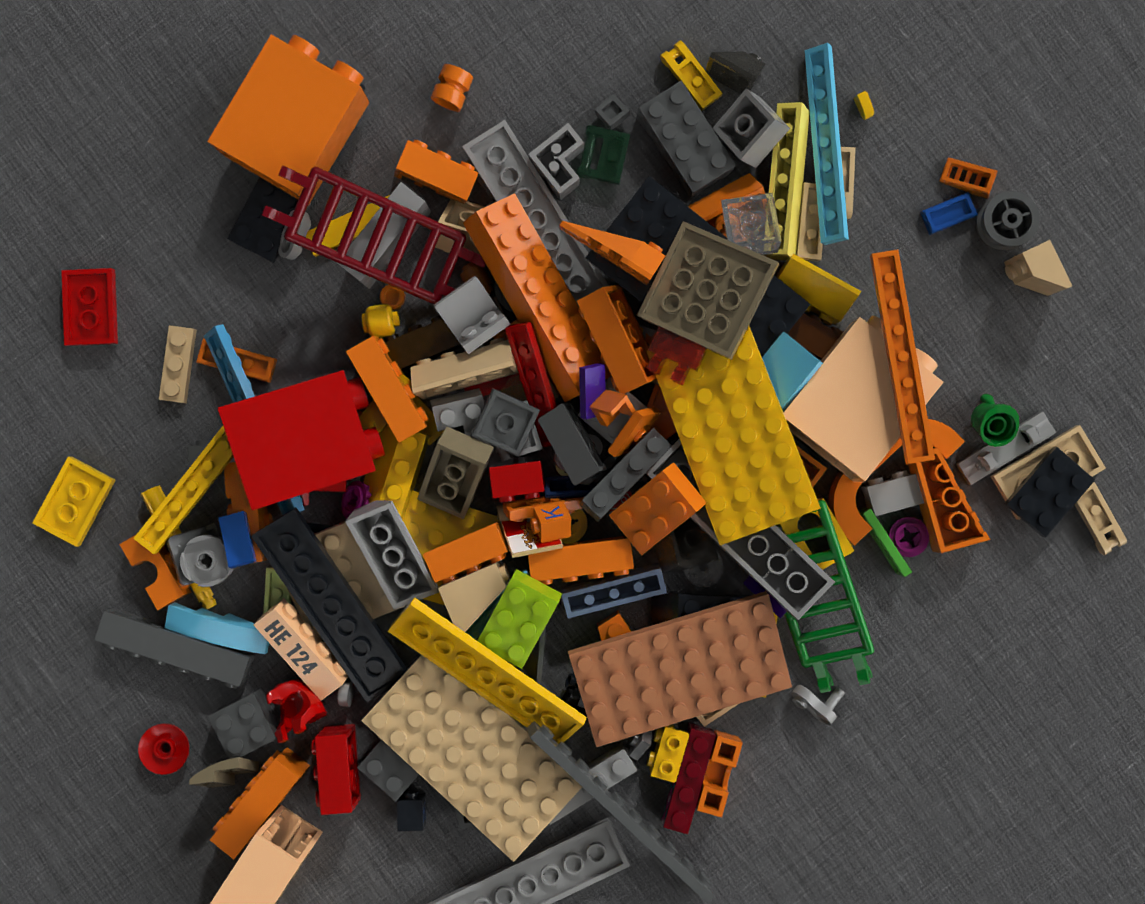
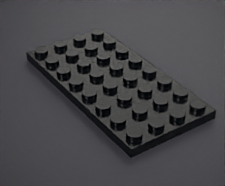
M650 176L606 230L608 233L640 240L647 244L653 242L663 249L662 254L665 257L683 221L730 241ZM593 250L585 257L588 262L641 304H643L663 263L662 261L646 285ZM775 275L749 324L762 357L782 332L788 334L810 306V303Z

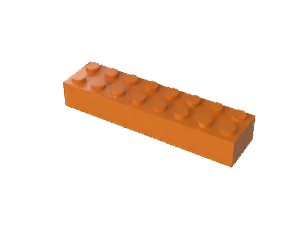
M514 193L476 211L463 222V225L519 323H532L545 369L564 402H567L580 395L579 367L602 363L600 359L601 352L598 345L591 340L589 335L590 328L587 322L581 318L578 312V304ZM605 367V379L612 375L609 369Z

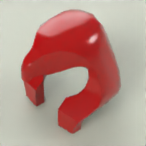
M302 679L280 683L266 694L267 704L271 702L279 704L281 709L280 723L274 733L278 743L288 741L287 733L292 729L294 734H300L306 730V725L321 720L327 714L322 701Z

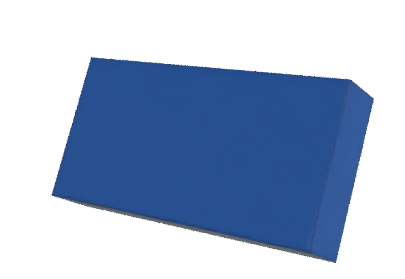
M969 192L920 212L929 235L978 215Z
M241 511L219 517L228 567L232 569L257 562L247 513Z

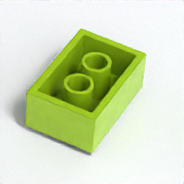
M516 569L483 629L478 642L489 648L499 657L522 669L556 609L562 593Z

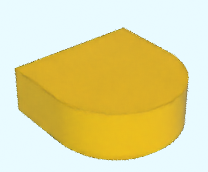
M864 91L857 94L854 102L862 119L866 120L873 117L874 109L868 93Z

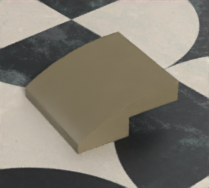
M240 757L220 761L195 774L189 779V785L207 788L235 785V775L259 772V762Z

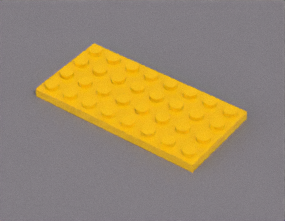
M748 326L732 360L682 337L647 351L699 492L707 502L705 508L720 546L821 509L750 326Z

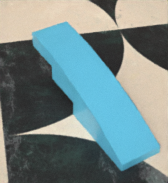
M176 602L168 605L165 622L166 629L215 645L259 654L268 653L269 642L254 627L253 622L230 613L222 616L204 608L193 610Z

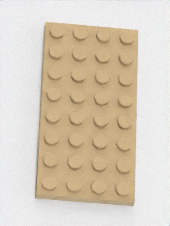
M423 655L415 661L361 720L513 862L582 788L575 779L529 737L527 729L517 720Z

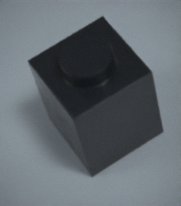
M417 790L404 791L397 800V832L423 831L426 825L425 793L419 794Z

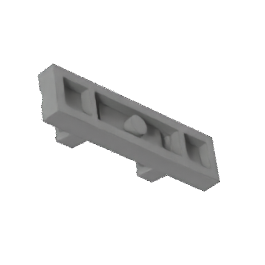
M1043 411L1038 412L1019 424L1018 433L1010 443L999 447L986 444L955 463L967 484L972 485L1054 435L1056 431ZM1021 433L1026 434V436L1029 439L1028 443L1025 441Z

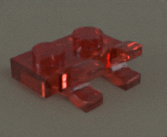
M659 326L648 349L655 355L651 358L647 369L649 372L659 376L666 359L673 361L678 366L675 368L670 379L683 386L689 370L698 371L707 349Z

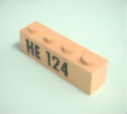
M285 598L266 611L253 624L320 700H323L342 686L348 678L347 673L326 643L317 636L312 626L301 618L295 607L289 604Z

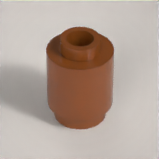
M469 263L462 268L463 273L460 274V277L464 283L476 276L489 295L495 291L492 287L493 282L483 267Z

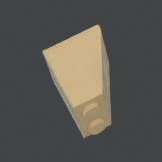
M498 561L493 564H487L475 572L466 573L458 577V579L438 587L452 623L456 627L466 632L507 587L511 575L505 563L501 564Z

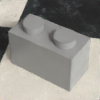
M907 470L893 473L892 479L884 481L883 477L868 480V485L861 487L866 506L871 508L875 516L924 503L917 475L908 474Z

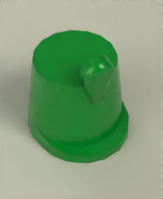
M982 394L980 401L984 403H981L973 410L971 424L985 443L994 447L1004 446L1010 443L1018 433L1019 415L1010 405L996 404L992 395Z

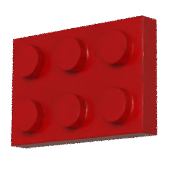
M115 269L61 270L64 345L118 344Z

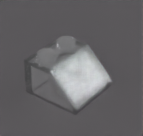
M773 193L721 200L728 241L761 255L778 253L781 236Z

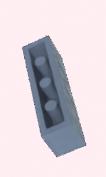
M658 563L629 570V574L614 576L613 574L561 588L567 618L667 593L662 571Z

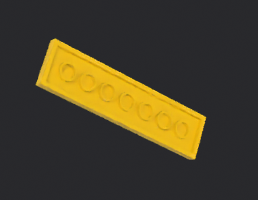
M415 597L388 630L389 633L525 727H528L533 721L540 727L543 724L547 726L554 734L553 739L558 744L561 741L564 743L586 721L587 717L575 708L565 703L555 694L542 687L532 678L522 673L512 664L499 657L489 648L476 641L469 634L456 627Z

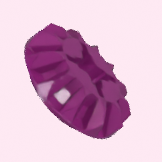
M352 482L343 494L341 507L346 519L354 509L369 504V498L372 494L368 492L369 486L364 484V482Z
M913 517L898 519L891 525L888 534L901 556L914 557L921 554L929 542L927 527L922 521ZM904 530L908 533H916L911 537V544L908 541H899L905 536Z

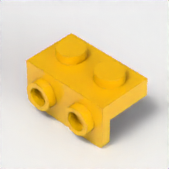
M673 724L656 729L653 741L657 742L655 750L649 752L646 764L650 766L651 776L673 783L676 782L689 738L688 732L675 729Z

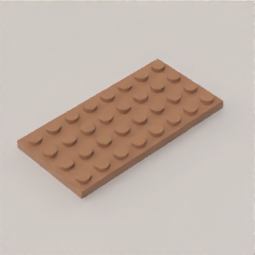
M766 591L568 651L596 747L792 688L769 594Z

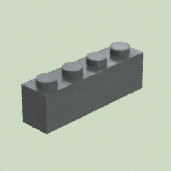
M653 428L594 487L579 505L598 523L672 445Z

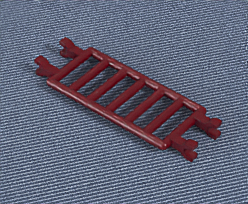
M282 165L278 176L303 187L292 216L267 205L262 213V216L287 226L284 233L285 240L431 304L437 303L443 295L447 296L455 290V288L447 284L459 257L483 268L486 264L480 254L463 247L467 239L464 233L319 167H313L307 177ZM320 179L334 187L311 240L297 234V231L317 182ZM346 191L357 196L358 200L338 248L333 250L322 245V242L342 193ZM370 202L383 208L362 260L359 261L346 254L366 206ZM392 213L406 218L407 221L387 269L384 272L372 267L371 263ZM416 224L430 229L431 232L412 277L407 282L395 277V274ZM440 235L454 240V244L432 293L420 288L419 284Z

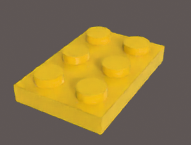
M68 456L32 524L76 547L81 546L116 480L78 459Z

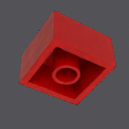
M542 461L489 467L493 498H499V503L515 501V495L524 494L525 499L538 498L541 496L540 492L545 491Z

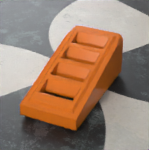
M948 157L939 182L988 199L998 171ZM953 166L958 168L954 179L949 178ZM963 170L967 171L964 182L959 181ZM972 173L977 175L974 185L969 183ZM982 177L987 178L984 187L979 186Z

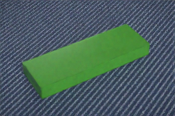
M864 507L859 510L860 515L873 528L869 533L895 573L902 577L912 573L871 508Z

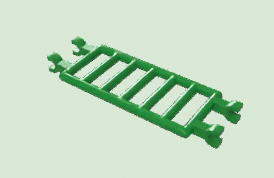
M818 500L821 509L816 511L819 513L823 526L786 536L794 543L826 535L831 550L807 556L816 564L830 560L835 561L839 574L829 577L835 581L832 586L843 585L846 598L813 605L800 619L850 608L854 622L801 634L797 620L788 612L784 615L802 667H814L820 693L830 692V686L834 685L826 666L828 663L853 659L859 685L870 684V678L873 675L865 656L874 653V646L827 504L824 500ZM855 632L859 634L862 646L809 657L805 643Z

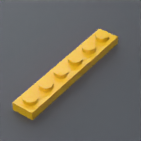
M224 426L221 427L133 538L152 554L159 552L167 542V539L171 537L234 457Z

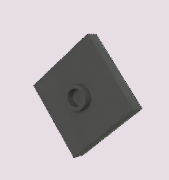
M492 388L471 435L519 457L540 410Z

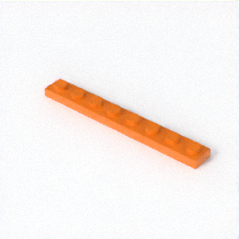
M899 250L872 253L870 261L905 463L911 464L935 460Z

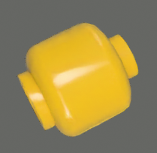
M389 304L367 307L365 313L362 314L364 332L369 333L370 337L378 336L379 338L394 335L395 327L400 326L398 311L393 312Z

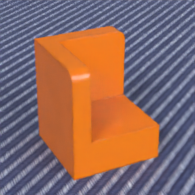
M608 389L590 406L600 425L606 427L620 413L631 416L636 411L627 395Z

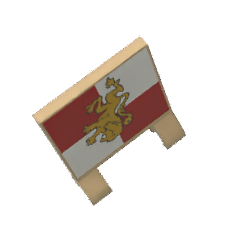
M503 505L496 506L498 512L497 520L503 530L512 558L563 548L561 539L541 543L537 533L533 534L530 519L534 517L527 518L523 522L510 521L503 512Z

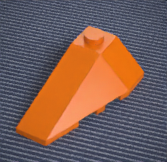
M562 221L559 225L560 230L646 285L665 258V255L662 254L663 249L653 242L647 244L640 240Z

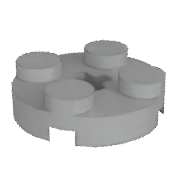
M214 535L195 537L186 544L184 552L181 553L180 566L184 576L189 581L192 580L194 583L199 584L198 586L210 587L217 585L233 572L234 568L228 567L223 537ZM205 554L212 558L210 568H208L207 564H202Z

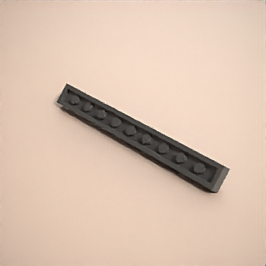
M533 721L527 727L529 737L706 903L714 897L709 887L712 884L702 872L698 875L693 870L695 867L686 857L681 859L676 854L678 851L669 841L664 843L659 838V832L652 825L647 827L642 822L643 818L634 808L629 810L624 806L626 802L617 792L612 794L606 789L608 785L600 776H592L589 773L590 768L582 759L579 758L576 761L571 756L572 751L565 743L561 741L558 744L553 739L554 734L547 726L543 724L540 727Z

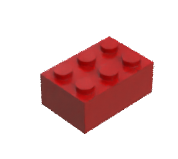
M355 724L325 726L315 736V739L312 740V754L316 755L317 765L314 766V780L318 781L319 791L316 792V806L320 807L321 815L352 813L361 800L359 769L357 768Z

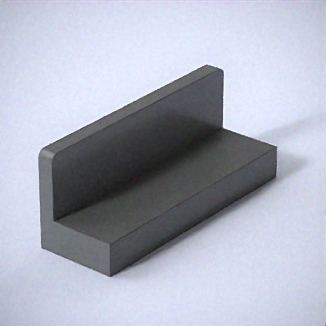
M561 404L538 419L573 485H578L591 476L600 475L607 470L571 404Z

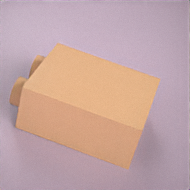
M871 316L867 322L859 317L849 324L821 360L823 363L783 412L791 433L853 482L866 481L901 437L881 319L876 316ZM916 348L926 405L943 384V381L933 374L938 367L934 359Z
M281 805L254 835L210 904H277L323 832Z

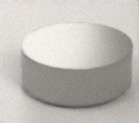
M345 681L338 689V704L350 707L354 696V683L352 681Z

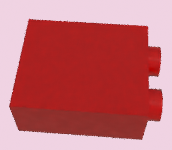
M344 370L218 407L251 510L376 471L373 459L385 456V452L376 426L365 430L362 428L357 410L369 407V403L360 377L347 380Z

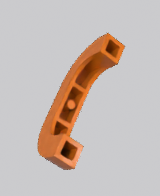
M928 419L933 448H939L944 459H947L965 441L944 423ZM901 437L890 449V451L886 454V456L875 468V470L881 464H883L898 448L902 446ZM839 471L830 488L828 507L850 544L855 546L873 528L860 515L856 507V493L862 482H853Z

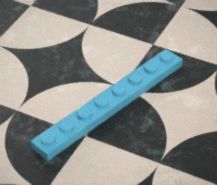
M825 43L804 51L820 240L822 244L828 245L849 240L833 54L832 46L829 43Z

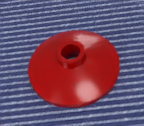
M167 723L157 724L149 728L142 735L138 745L139 758L142 764L149 771L160 775L171 774L179 770L187 761L190 751L189 741L185 733L177 726ZM164 743H168L171 746L170 751L164 749Z

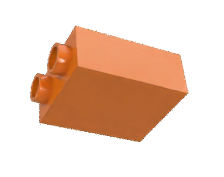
M271 34L207 142L224 157L294 198L299 199L303 187L278 176L282 165L307 177L313 167H319L329 172L370 102L360 86L364 77L357 70L339 60L330 69L316 60L320 51L305 39L293 35L287 44ZM320 179L317 182L310 202L312 201L313 197L315 196L316 192L318 191L320 185L323 182Z

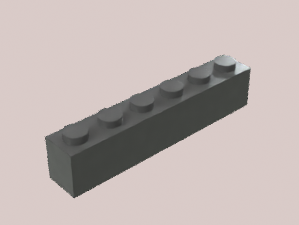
M114 608L103 612L94 639L101 642L105 648L112 650L120 648L126 650V654L133 657L145 656L151 658L150 662L158 665H165L167 663L173 665L174 669L179 672L189 673V671L198 673V677L204 680L212 681L217 679L223 681L222 685L229 688H237V686L240 687L247 682L255 657L254 653L191 638L166 629L164 624Z

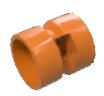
M444 64L438 77L441 83L435 85L430 98L433 102L448 110L460 112L466 99L463 93L469 91L474 78L469 72L460 67Z

